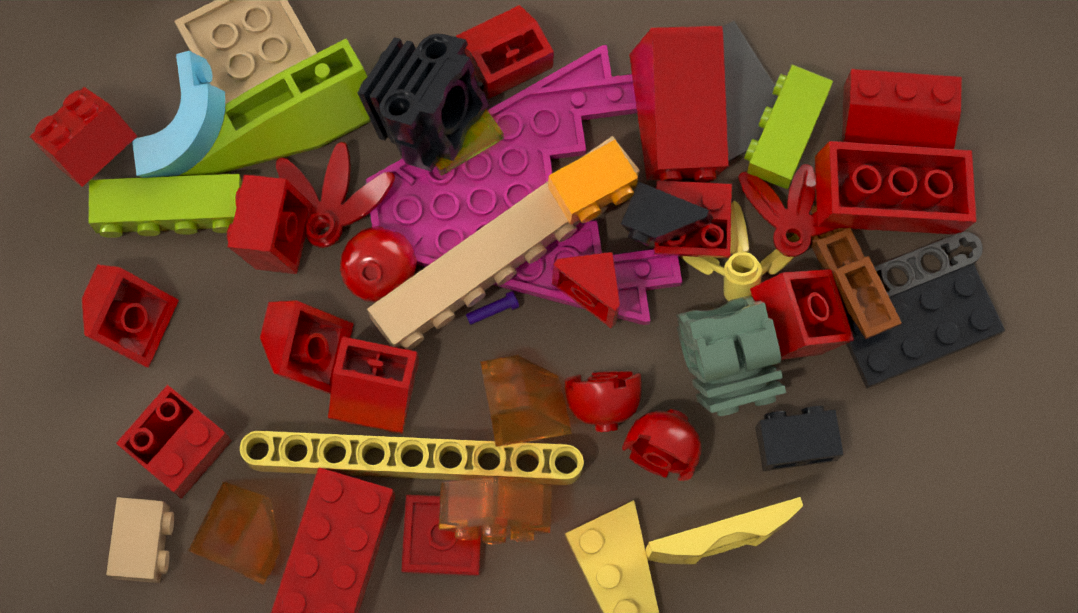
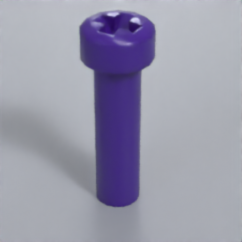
M513 291L505 293L506 297L467 313L466 317L470 325L509 308L512 311L519 308V302Z

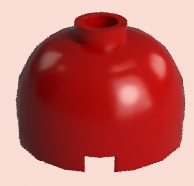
M374 226L361 230L348 241L341 254L340 273L343 283L353 295L363 301L376 303L414 276L417 260L413 246L404 235L397 231L393 232L390 229H384L381 226Z
M632 371L593 372L592 376L587 378L588 381L581 382V374L565 379V392L569 409L581 422L595 425V431L597 432L618 430V423L629 420L636 413L641 402L642 385L640 373L633 375Z
M668 409L667 412L654 411L642 415L630 428L622 446L623 451L627 449L632 451L629 459L641 468L664 478H667L669 472L680 474L677 479L679 481L692 478L702 451L701 439L695 427L688 422V417L684 413L674 409Z

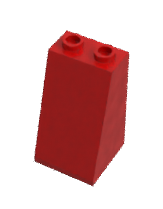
M722 26L650 28L629 54L646 180L680 182L682 179L694 178L695 182L700 183L714 181L729 166Z

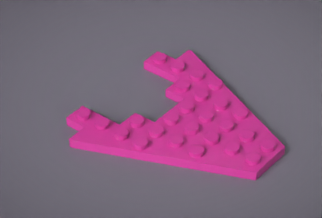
M602 45L485 111L481 118L467 131L463 140V146L454 161L440 158L431 172L411 166L401 159L366 179V183L384 172H393L395 175V181L386 197L370 212L372 227L381 226L384 229H390L393 232L397 231L404 235L413 246L417 260L416 265L427 267L548 182V176L552 174L551 159L586 155L582 120L637 113L632 74L612 77L607 45ZM597 221L576 225L577 230L572 236L563 242H559L556 239L545 247L547 252L540 259L531 264L525 261L515 269L517 273L499 287L584 309L552 285L553 264L559 258L602 253ZM654 249L613 255L620 301L617 318L641 325H649L650 314L646 291L681 286L682 278L678 256L654 255Z

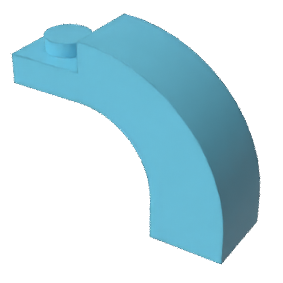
M191 51L176 54L181 102L175 118L160 132L136 138L132 141L136 175L139 177H172L185 173L204 158L219 135L225 114V91L210 84L213 74L207 59Z

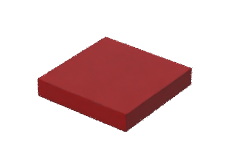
M406 495L401 572L479 577L483 498Z

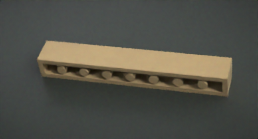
M611 136L589 153L616 139ZM618 143L619 147L626 156L633 170L639 177L640 170ZM546 182L367 308L369 317L390 346L411 350L423 341V334L434 326L436 329H440L451 322L455 317L454 312L465 304L467 307H471L483 299L486 295L485 290L494 283L500 286L509 281L517 273L515 269L525 261L531 264L540 259L547 252L545 247L556 239L559 242H563L572 236L577 230L576 225L581 221L579 220L570 225L550 192L548 182ZM607 206L601 208L602 212L597 217L607 209Z

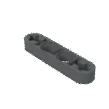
M961 232L874 268L888 296L891 297L968 265L975 264L982 255L983 247L976 235L969 232ZM960 242L964 247L970 246L972 248L968 255L969 258L965 254H959L950 260L953 266L949 265L948 254L955 252L960 246ZM925 255L935 256L940 261V270L936 273L925 271L921 266V258ZM894 268L904 271L907 277L906 284L900 287L893 286L887 279V272Z

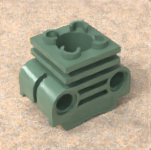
M745 296L730 300L723 306L713 310H691L676 314L679 325L676 328L684 359L689 372L697 377V379L692 380L694 388L701 392L696 394L697 402L711 413L717 412V416L730 415L738 412L740 405L755 402V406L767 405L775 402L777 395L786 393L785 385L777 381V379L783 378L781 370L773 366L774 364L781 363V354L772 319L768 318L764 302H755L753 297Z

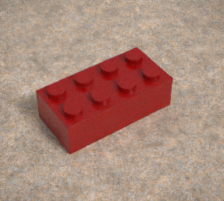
M829 141L815 155L818 227H850L851 229L955 235L976 223L972 150Z
M318 467L271 613H359L396 497L393 489Z

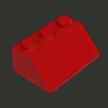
M851 69L844 83L842 142L954 149L961 115L962 77Z

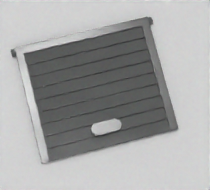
M735 21L722 27L728 163L745 154L752 139L759 141L764 130L758 127L766 106L773 108L778 96L772 94L775 87L774 83Z

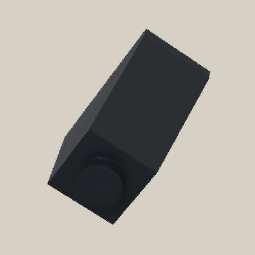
M639 182L621 225L629 231L628 238L649 246L650 241L663 244L711 224L713 215L708 209Z

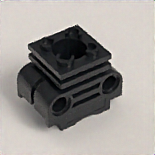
M437 33L424 38L415 48L413 42L406 41L403 45L400 38L394 37L387 49L382 52L379 61L369 76L362 82L357 92L379 139L386 141L389 136L391 143L396 144L404 162L411 166L432 172L440 158L454 161L463 146V140L467 131L481 118L489 105L483 92L484 84L477 82L471 59L465 53L468 45L465 39Z

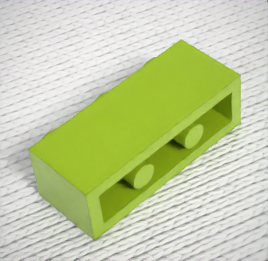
M791 65L787 76L780 74L772 93L778 96L773 108L766 106L758 127L764 129L759 141L751 140L744 157L745 160L750 161L747 170L748 174L788 190L833 83L832 80L795 65Z

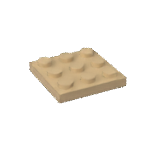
M215 0L174 21L189 50L207 59L213 74L210 84L225 91V104L283 70L317 53L288 0Z

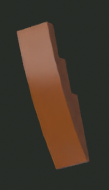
M817 205L811 207L809 215L817 211ZM850 227L838 228L831 232L811 237L810 245L823 270H832L841 301L865 339L901 325L900 318L870 257H864Z

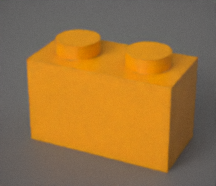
M616 140L605 144L548 176V188L570 225L579 220L582 223L591 221L602 212L601 208L612 202L615 205H619L627 201L634 195L633 190L636 189L638 182L637 174Z

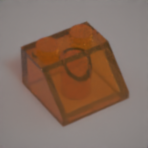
M519 355L480 362L496 447L572 434L558 375Z

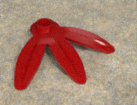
M340 142L335 146L324 177L321 201H319L309 180L292 162L285 157L276 160L279 178L287 179L312 203L310 217L306 222V237L313 246L318 248H327L335 244L342 234L343 226L350 225L373 211L386 197L395 181L393 172H384L360 188L344 203L350 183L351 162L347 144ZM330 227L326 233L320 235L324 228Z
M803 164L795 173L789 189L787 209L784 208L774 190L762 179L747 172L739 174V182L746 198L756 211L770 225L776 228L773 235V243L782 255L787 257L800 256L807 251L811 237L838 229L818 227L817 211L809 215L816 192V178L811 165ZM786 234H796L799 237V241L790 242L786 238Z

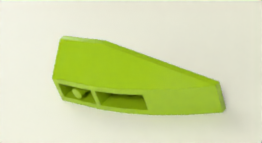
M347 38L283 70L226 103L222 127L212 148L193 168L178 176L216 175L318 149L369 123V116L357 93L362 82L367 78V74Z

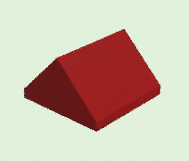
M608 252L557 259L553 264L552 285L612 329L616 324L620 307L613 253Z

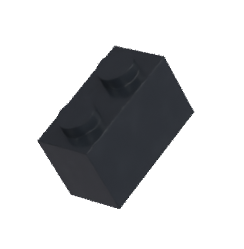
M812 406L802 409V414L787 416L786 411L765 414L764 420H760L755 427L763 471L838 461L844 454L836 410L824 411V406Z

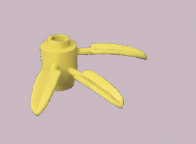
M736 201L731 203L730 254L733 255L725 263L724 268L719 266L720 262L713 257L679 256L689 265L706 275L712 274L713 271L723 275L724 296L728 301L745 296L752 297L750 288L761 283L762 275L767 271L771 275L777 274L794 258L784 256L775 249L759 263L755 256L748 253L749 241L746 223L741 206ZM794 234L788 240L790 242H797L799 237Z

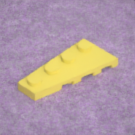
M634 500L565 533V537L602 613H659Z

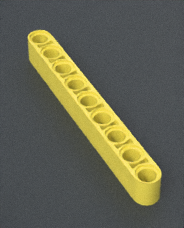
M273 431L250 432L245 435L240 444V454L244 461L253 470L261 472L316 474L318 467L351 476L568 485L579 479L584 464L581 452L574 446L565 444ZM257 443H266L269 445L268 454L261 460L251 459L250 451L252 447ZM301 444L307 447V455L303 460L294 462L288 459L289 450L293 446ZM340 446L346 449L345 458L341 462L330 463L326 460L327 452L332 447ZM372 448H379L385 452L384 459L377 465H369L364 461L366 452ZM409 450H418L423 454V460L419 465L409 467L403 464V455ZM454 451L462 457L461 463L455 468H445L440 463L441 457L446 452ZM486 453H493L499 457L500 464L493 470H485L478 463L480 457ZM521 456H534L538 461L537 468L532 472H524L519 469L517 460ZM560 457H571L575 461L577 468L568 474L561 473L555 467V462Z

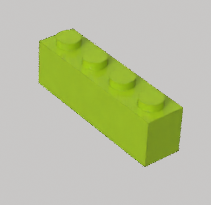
M240 174L89 180V224L96 233H100V236L107 238L121 237L123 232H137V234L142 236H156L160 234V231L175 230V233L182 235L195 234L197 229H212V231L217 233H227L229 225L234 220L236 212L235 196L238 188L242 186V179Z

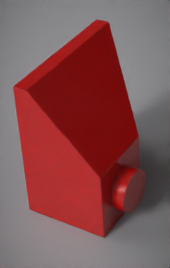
M97 264L82 297L84 335L133 362L149 368L179 300L121 267Z
M297 300L268 302L260 340L275 375L331 395L333 372L342 336L351 337L354 323Z

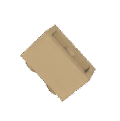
M117 497L107 576L116 580L160 583L161 574H166L169 567V551L164 550L166 535H172L174 528V512H169V505L164 501Z

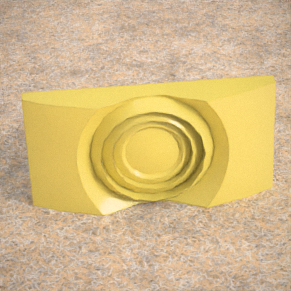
M801 497L650 541L645 549L647 560L665 564H696L702 557L719 554L744 545L757 546L780 530L803 507Z

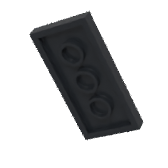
M974 264L889 297L900 318L901 325L871 338L865 339L850 314H846L854 341L846 345L866 389L991 339L1005 331Z

